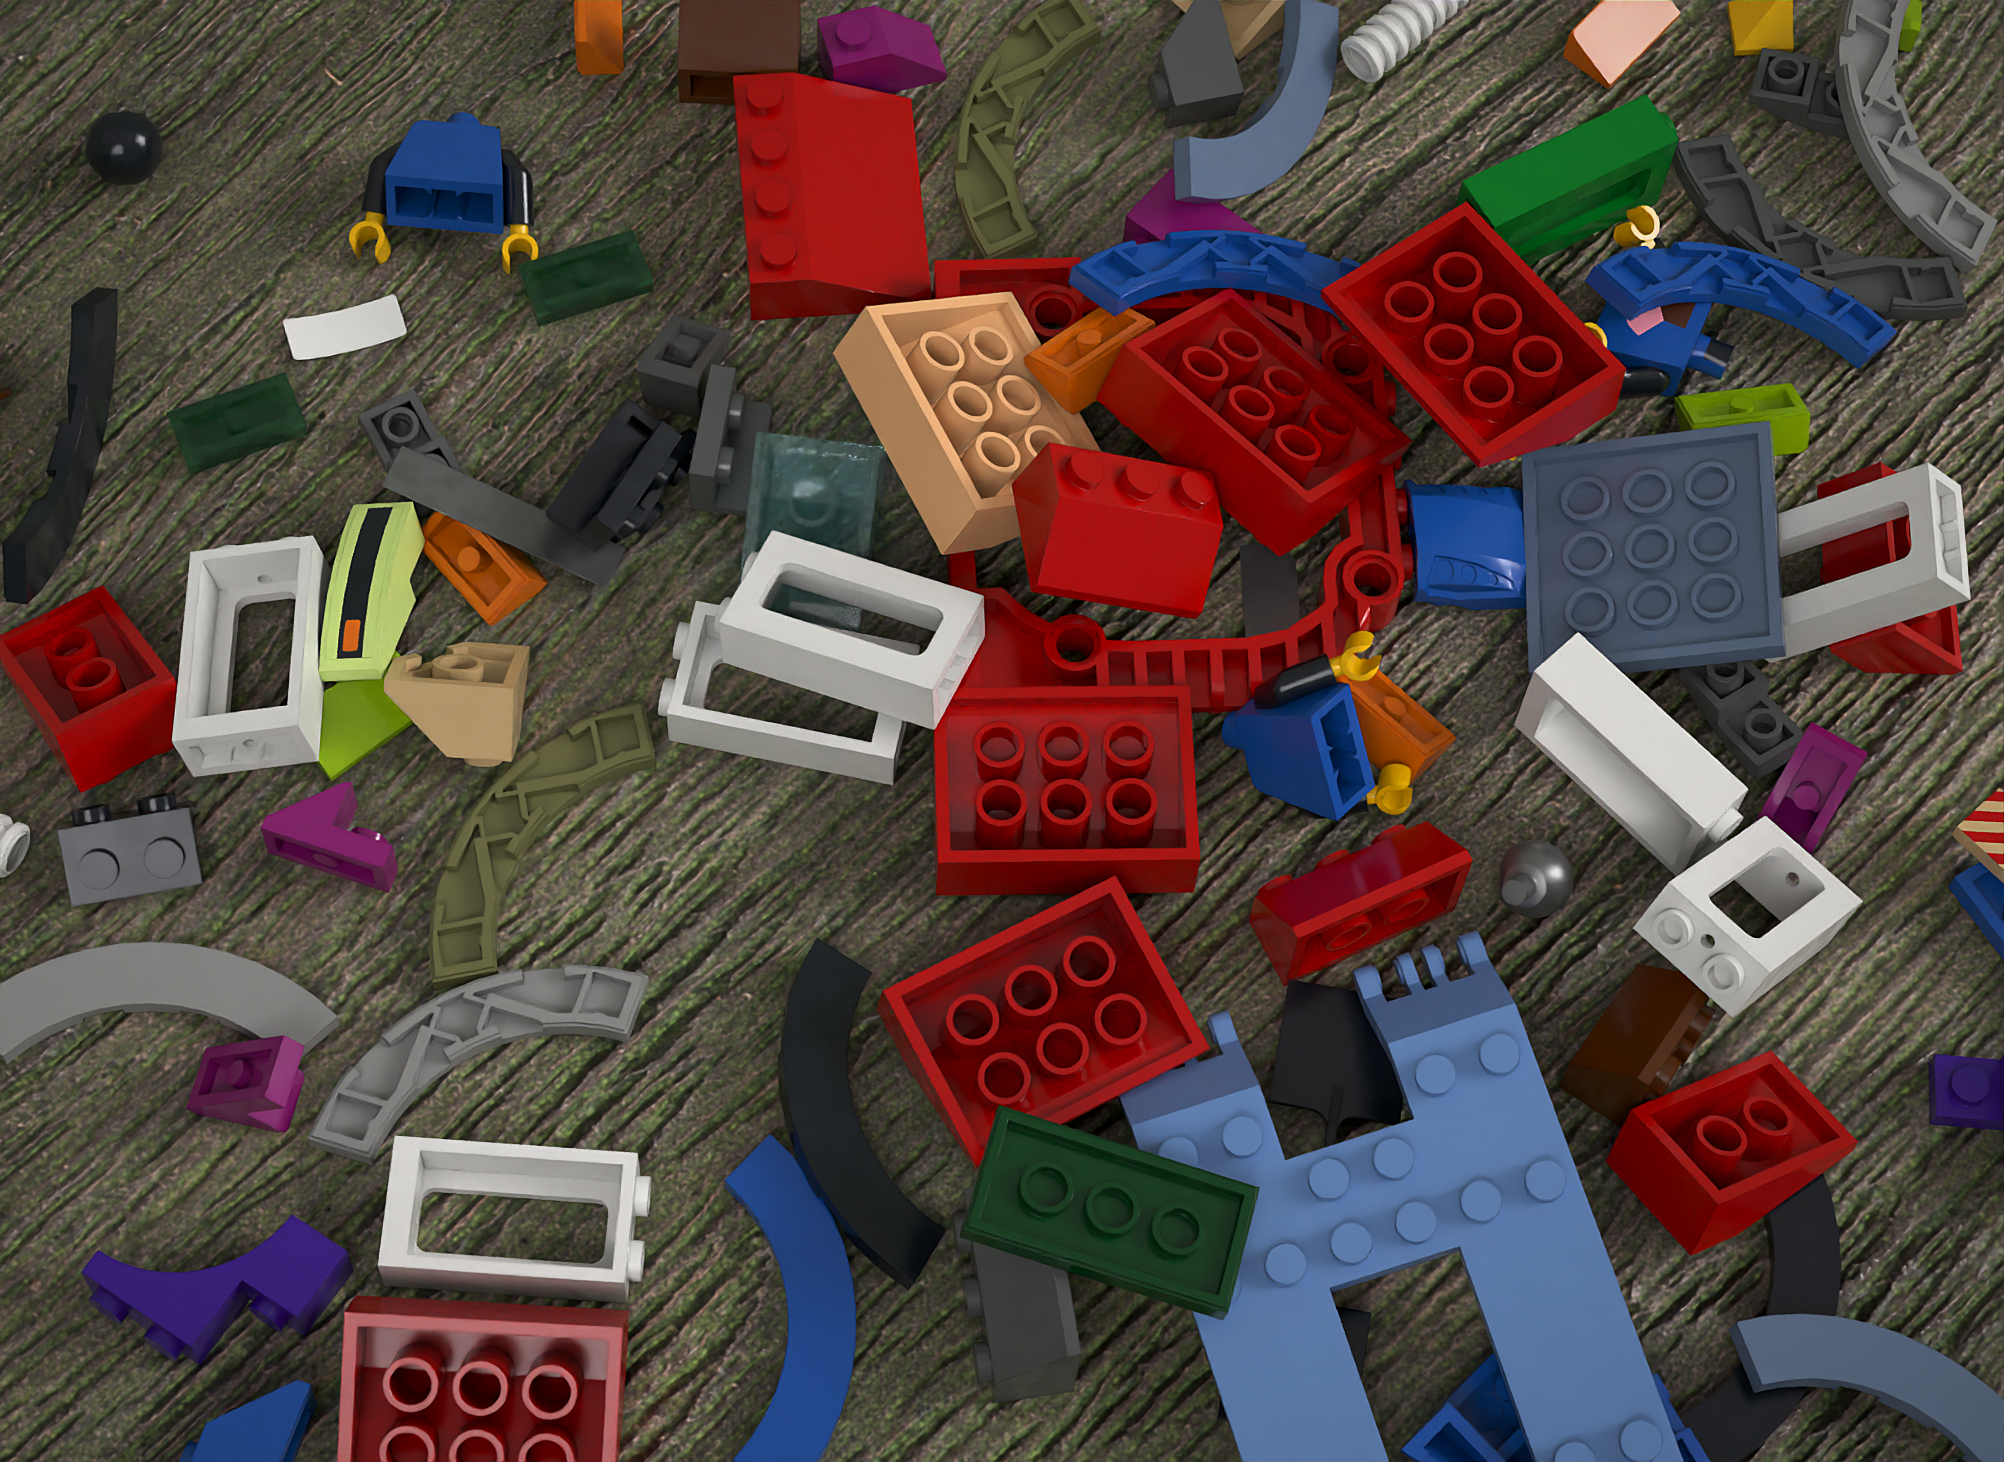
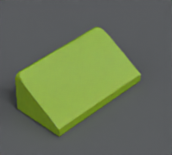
M1790 383L1674 397V408L1680 432L1769 421L1773 434L1774 456L1802 453L1808 448L1811 414L1794 386Z
M396 650L392 655L383 679L338 681L324 691L319 761L315 763L331 782L414 724L384 692V678L393 659L400 657Z

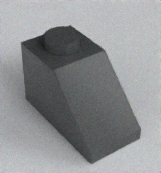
M1219 0L1193 1L1161 50L1154 74L1148 76V87L1152 105L1155 110L1163 109L1168 129L1235 116L1244 95V89Z

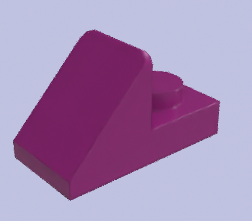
M1811 722L1756 821L1767 816L1811 855L1866 759L1868 752Z
M347 781L267 815L261 825L262 835L269 854L387 893L390 892L399 871L393 845H390L386 838L375 831L363 827H354L352 831H348L357 809V800L352 782Z
M285 1035L207 1047L186 1109L195 1114L277 1133L286 1132L290 1127L304 1082V1073L298 1069L305 1046Z

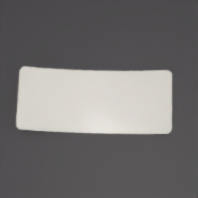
M394 294L339 311L283 320L291 353L295 360L314 359L347 353L390 341L407 333L397 297Z

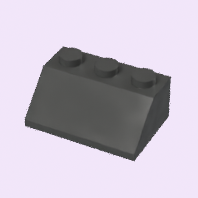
M974 1185L964 1189L962 1212L952 1213V1226L957 1254L969 1252L973 1275L962 1278V1288L967 1317H979L983 1341L972 1344L978 1384L990 1382L993 1403L1074 1392L1081 1359V1348L1068 1272L960 1238L959 1235Z

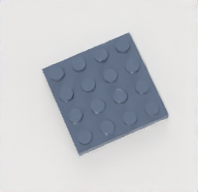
M1769 421L1548 447L1521 455L1526 559L1528 667L1530 677H1532L1534 670L1577 632L1623 674L1786 656L1773 434Z

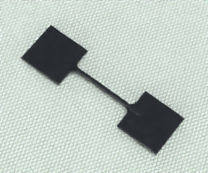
M1289 979L1269 1103L1310 1110L1320 1115L1326 1126L1323 1148L1335 1144L1337 1128L1346 1120L1359 1119L1391 1126L1400 1124L1403 1095L1392 1064L1365 1015L1357 991ZM1385 997V999H1386L1387 1002L1396 999V998ZM1336 1306L1362 1381L1371 1312ZM1220 1399L1217 1420L1228 1422Z

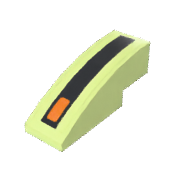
M413 501L353 505L341 536L326 599L318 670L322 682L383 679L416 601L410 577L426 542Z

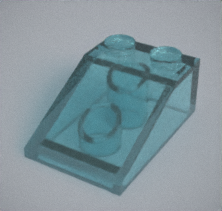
M757 432L739 585L741 584L742 572L747 558L753 551L759 552L772 530L873 561L888 454L884 447ZM786 584L781 585L767 609L811 624L861 633L864 609Z

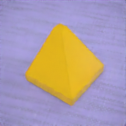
M1733 0L1728 2L1727 13L1734 56L1761 55L1762 48L1793 52V0Z

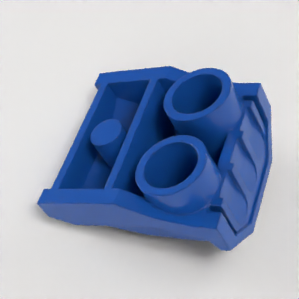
M1404 479L1402 488L1406 491L1407 511L1409 513L1407 529L1408 536L1412 539V553L1415 564V577L1413 580L1414 602H1427L1436 606L1451 604L1470 610L1527 608L1523 492L1509 487L1482 488L1467 485H1417L1411 479Z

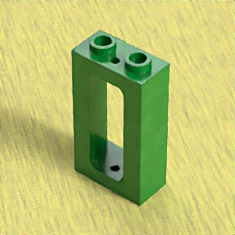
M1647 94L1463 180L1455 208L1467 202L1529 266L1627 219V210L1642 205L1649 207L1656 205L1679 141L1676 128L1670 117L1664 112H1659Z

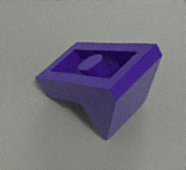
M1934 1054L1928 1063L1930 1125L2004 1131V1055L1999 1060Z

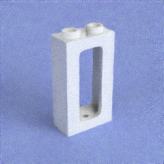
M1927 462L1779 513L1780 558L1909 515L1911 550L1901 560L1783 598L1786 656L1766 658L1765 660L1773 663L1971 600L1961 485Z
M772 530L759 552L753 551L747 558L742 572L741 584L732 598L726 597L721 602L715 617L714 630L716 634L720 635L723 663L935 730L985 638L984 596ZM786 584L926 628L936 633L924 653L909 655L767 609L781 585Z
M313 535L284 537L275 541L238 546L224 545L216 549L190 552L172 743L193 777L319 761L324 682L321 681L318 670L324 613L332 570ZM295 599L287 705L230 713L238 621L241 609L252 603Z
M700 601L695 602L690 623L680 621L675 636L673 659L680 660L676 679L665 678L659 699L658 715L667 716L668 738L670 741L893 785L907 721L878 712L872 742L705 709L704 702L712 671L717 665L723 663L720 635L716 634L714 630L715 617L720 605ZM817 625L902 653L920 655V645Z
M1579 632L1534 670L1514 725L1676 877L1729 841L1726 838L1743 819L1738 809L1748 788Z
M1764 816L1668 882L1633 929L1734 1018L1823 949L1863 901L1767 816ZM1791 872L1798 875L1799 884H1795L1790 880L1789 874ZM1735 880L1777 917L1781 923L1761 938H1753L1711 902L1710 897ZM1707 934L1714 938L1715 945L1707 941Z
M394 1136L378 1268L384 1286L627 1303L629 1281H642L645 1241L634 1240L636 1216L648 1217L651 1177L640 1176L638 1153ZM443 1192L601 1204L608 1210L604 1255L600 1261L587 1264L424 1252L417 1246L422 1201L429 1193Z

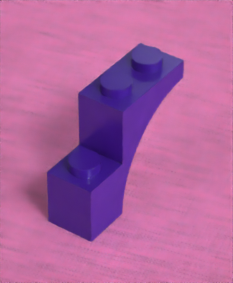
M291 1215L281 1228L250 1252L218 1266L188 1272H159L127 1265L98 1250L81 1271L93 1293L88 1300L97 1310L119 1324H122L128 1316L147 1329L143 1338L158 1352L173 1361H176L181 1354H184L198 1365L202 1364L250 1300L253 1302L248 1307L249 1310L269 1327L282 1332L285 1326L288 1325L305 1336L354 1272L348 1252L294 1215Z

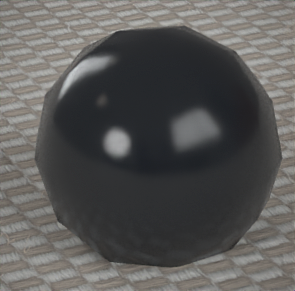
M130 111L107 113L98 118L88 131L85 153L90 166L103 180L115 185H136L151 177L161 162L163 141L158 129L146 115Z

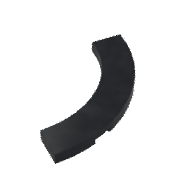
M96 287L71 305V342L67 377L69 423L59 424L53 451L46 469L48 476L53 477L49 491L38 500L35 499L22 521L12 534L2 542L4 598H6V602L28 604L42 590L64 557L81 519L102 450L109 414L116 357L118 289Z
M816 938L795 976L783 1014L781 1049L778 1053L777 1065L779 1094L786 1128L797 1160L817 1198L822 1197L833 1215L844 1226L845 1231L843 1233L876 1267L909 1291L946 1232V1229L918 1209L889 1178L875 1157L854 1109L847 1061L849 1034L853 1014L861 992L872 972L824 941Z
M1822 1173L1763 1216L1769 1242V1275H1771L1770 1292L1763 1316L1785 1314L1836 1316L1841 1280L1840 1238L1833 1200ZM1741 1362L1734 1373L1712 1395L1693 1409L1680 1415L1679 1418L1686 1429L1691 1428L1711 1462H1742L1783 1424L1808 1387H1783L1754 1393Z

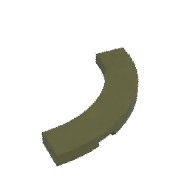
M1047 0L1024 16L1013 26V32L1002 41L995 51L990 52L972 80L963 102L955 141V195L963 227L978 259H1013L1036 248L1038 245V234L1028 219L1019 196L1013 164L1014 149L1024 116L1035 96L1048 79L1079 53L1100 42L1101 29L1081 0Z
M644 701L604 711L567 727L564 734L550 740L536 751L530 750L521 756L496 779L477 801L461 825L443 864L444 870L436 891L435 903L432 906L429 956L434 991L462 986L480 978L499 974L497 964V929L501 906L509 882L520 860L542 830L565 808L590 791L628 774L656 767V758Z

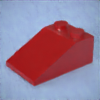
M103 585L0 635V666L56 760L80 794L96 785L110 782L118 774L155 755L164 754L175 747L172 743L177 684L174 676Z
M1768 1051L1631 1109L1605 1162L1686 1252L1692 1256L1740 1234L1851 1153L1858 1141L1772 1051Z

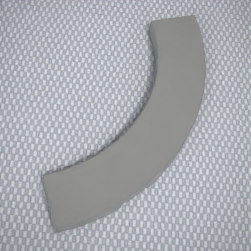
M1844 0L1836 30L1834 51L1835 82L1841 113L1853 147L1875 188L1898 218L1940 257L1950 256L1953 266L1968 274L1977 265L1997 220L1979 209L1961 194L1941 171L1931 168L1916 145L1919 138L1909 118L1903 96L1897 93L1894 69L1895 64L1898 62L1900 31L1904 15L1911 0Z
M136 942L89 948L48 960L20 972L0 984V1058L6 1064L45 1038L76 1024L83 1023V1018L118 1010H124L125 1013L154 1011L181 1014L182 1011L201 1014L220 1020L222 1025L243 1033L254 1040L285 1035L305 1046L302 1057L340 1025L338 1016L313 994L286 976L255 961L222 950L192 944Z
M564 965V968L541 969L522 972V969H515L474 980L439 995L414 1009L380 1035L381 1040L354 1067L350 1066L322 1106L307 1138L309 1146L373 1165L384 1140L409 1105L434 1081L453 1067L477 1054L506 1043L545 1035L580 1034L606 1037L628 1043L649 985L648 976L617 968L590 965Z

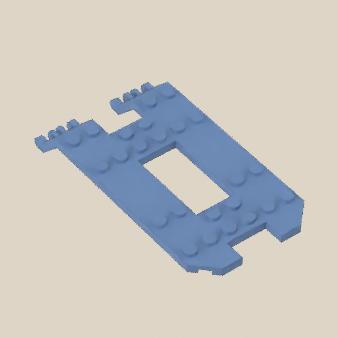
M1477 930L1459 935L1457 940H1455L1459 958L1462 964L1466 966L1469 976L1452 982L1449 981L1444 972L1445 965L1441 952L1434 944L1420 948L1421 958L1432 987L1427 990L1424 989L1419 980L1409 952L1395 956V960H1393L1395 972L1407 996L1389 1002L1386 1001L1382 993L1381 979L1375 966L1372 967L1371 964L1352 970L1354 984L1365 1015L1392 1064L1411 1117L1409 1121L1285 1160L1261 1087L1238 1040L1228 1010L1208 1015L1206 1020L1214 1045H1217L1220 1056L1201 1062L1194 1058L1182 1064V1068L1172 1069L1117 1097L1137 1149L1260 1188L1228 1314L1222 1321L1191 1311L1241 1462H1389L1331 1293L1459 1252L1533 1462H1684L1517 1006L1491 964Z

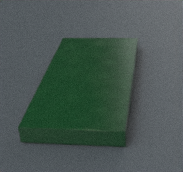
M998 1105L959 1237L1223 1321L1229 1312L1260 1188Z

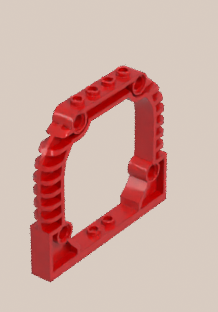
M1081 257L934 260L933 299L1011 291L1041 345L1100 307L1068 283L1071 269L1081 262ZM1228 288L1191 289L1168 293L1143 301L1130 307V309L1155 321L1157 327ZM1232 288L1386 419H1388V416L1395 415L1396 388L1394 380L1384 379L1383 364L1352 331H1343L1342 326L1332 313L1324 312L1318 307L1285 296L1262 291ZM1045 323H1056L1062 326L1063 328L1052 330L1047 329L1041 325ZM1338 369H1351L1357 372L1358 375H1344ZM1402 455L1338 513L1341 542L1333 548L1325 561L1318 589L1316 610L1288 629L1246 638L1142 641L1107 640L1104 630L1100 625L1085 615H1065L1049 623L1018 603L1002 587L977 588L975 550L946 554L948 585L984 596L985 638L958 687L1190 685L1192 713L1208 712L1209 715L1234 710L1238 711L1254 697L1255 689L1259 684L1287 667L1325 653L1329 659L1343 654L1346 641L1351 634L1357 631H1380L1391 623L1397 611L1404 581H1411L1413 575L1412 547L1410 543H1401L1399 526L1406 525L1407 495L1404 488L1395 487L1394 471L1401 468ZM1372 586L1378 589L1382 595L1375 597L1367 596L1361 593L1357 587ZM1074 650L1083 653L1087 659L1080 662H1070L1062 658L1060 654L1064 651Z

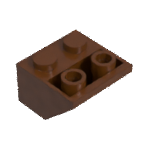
M680 0L678 40L679 102L734 105L733 76L787 72L800 74L802 51L801 0Z
M1637 964L1568 1065L1558 1087L1622 1128L1631 1109L1664 1096L1670 1086V1081L1679 1067L1684 1066L1716 1013L1715 1009L1707 1005L1710 997L1681 971Z

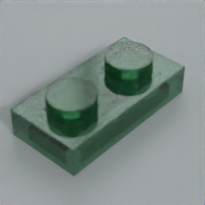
M633 229L517 265L519 280L538 327L654 291L653 277Z
M285 372L167 412L171 429L190 475L308 435L306 422Z

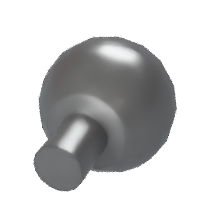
M1527 840L1517 843L1508 849L1500 863L1499 883L1497 886L1499 898L1510 911L1522 917L1541 918L1554 914L1567 902L1573 889L1574 873L1569 859L1559 848L1546 841Z

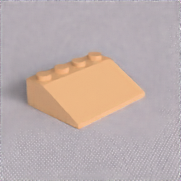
M1011 291L866 306L833 352L942 555L992 548L1021 536L1011 484L1048 442L1101 452L1080 412L1072 415L1064 410L1024 365V357L1041 346V343Z

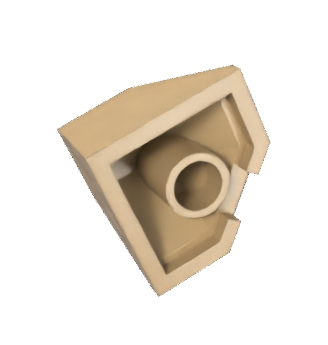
M463 642L446 646V655L438 656L431 662L422 663V656L416 653L395 657L384 678V692L446 757L464 758L467 764L477 767H492L501 764L502 761L512 762L520 739L530 646Z

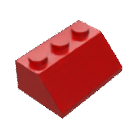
M1048 442L1011 484L1031 592L1196 619L1202 613L1224 526L1212 472Z
M1882 462L1873 464L1817 485L1818 500L1897 472ZM1909 515L1823 543V565L1820 568L1821 585L1905 558L1911 550ZM1956 604L1828 645L1832 654L1864 673L1953 675L1963 671Z
M1428 821L1406 829L1405 825H1396L1377 835L1372 840L1371 846L1352 854L1348 850L1334 852L1315 865L1314 871L1294 880L1291 875H1283L1269 881L1258 890L1257 896L1254 897L1249 923L1285 987L1288 985L1289 979H1303L1454 911L1473 860L1467 849Z

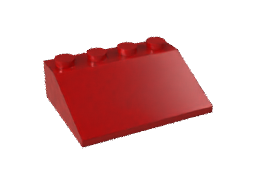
M794 72L733 76L734 122L751 321L861 314L866 306L932 300L911 98Z
M1467 202L1321 290L1320 297L1478 468L1568 441L1616 410L1626 367Z
M1231 287L1123 344L1096 397V400L1113 413L1122 425L1135 432L1156 450L1169 465L1212 472L1220 507L1250 531L1259 543L1268 547L1279 557L1319 532L1397 460L1413 441Z
M1190 685L957 688L936 729L933 730L936 896L1079 894L1115 875L1125 893H1194L1200 863Z
M1116 875L883 990L876 1007L906 1066L975 1170L980 1166L998 1105L1064 1125L1198 1057L1210 1049Z
M356 1295L344 1312L337 1462H619L626 1381L629 1310Z

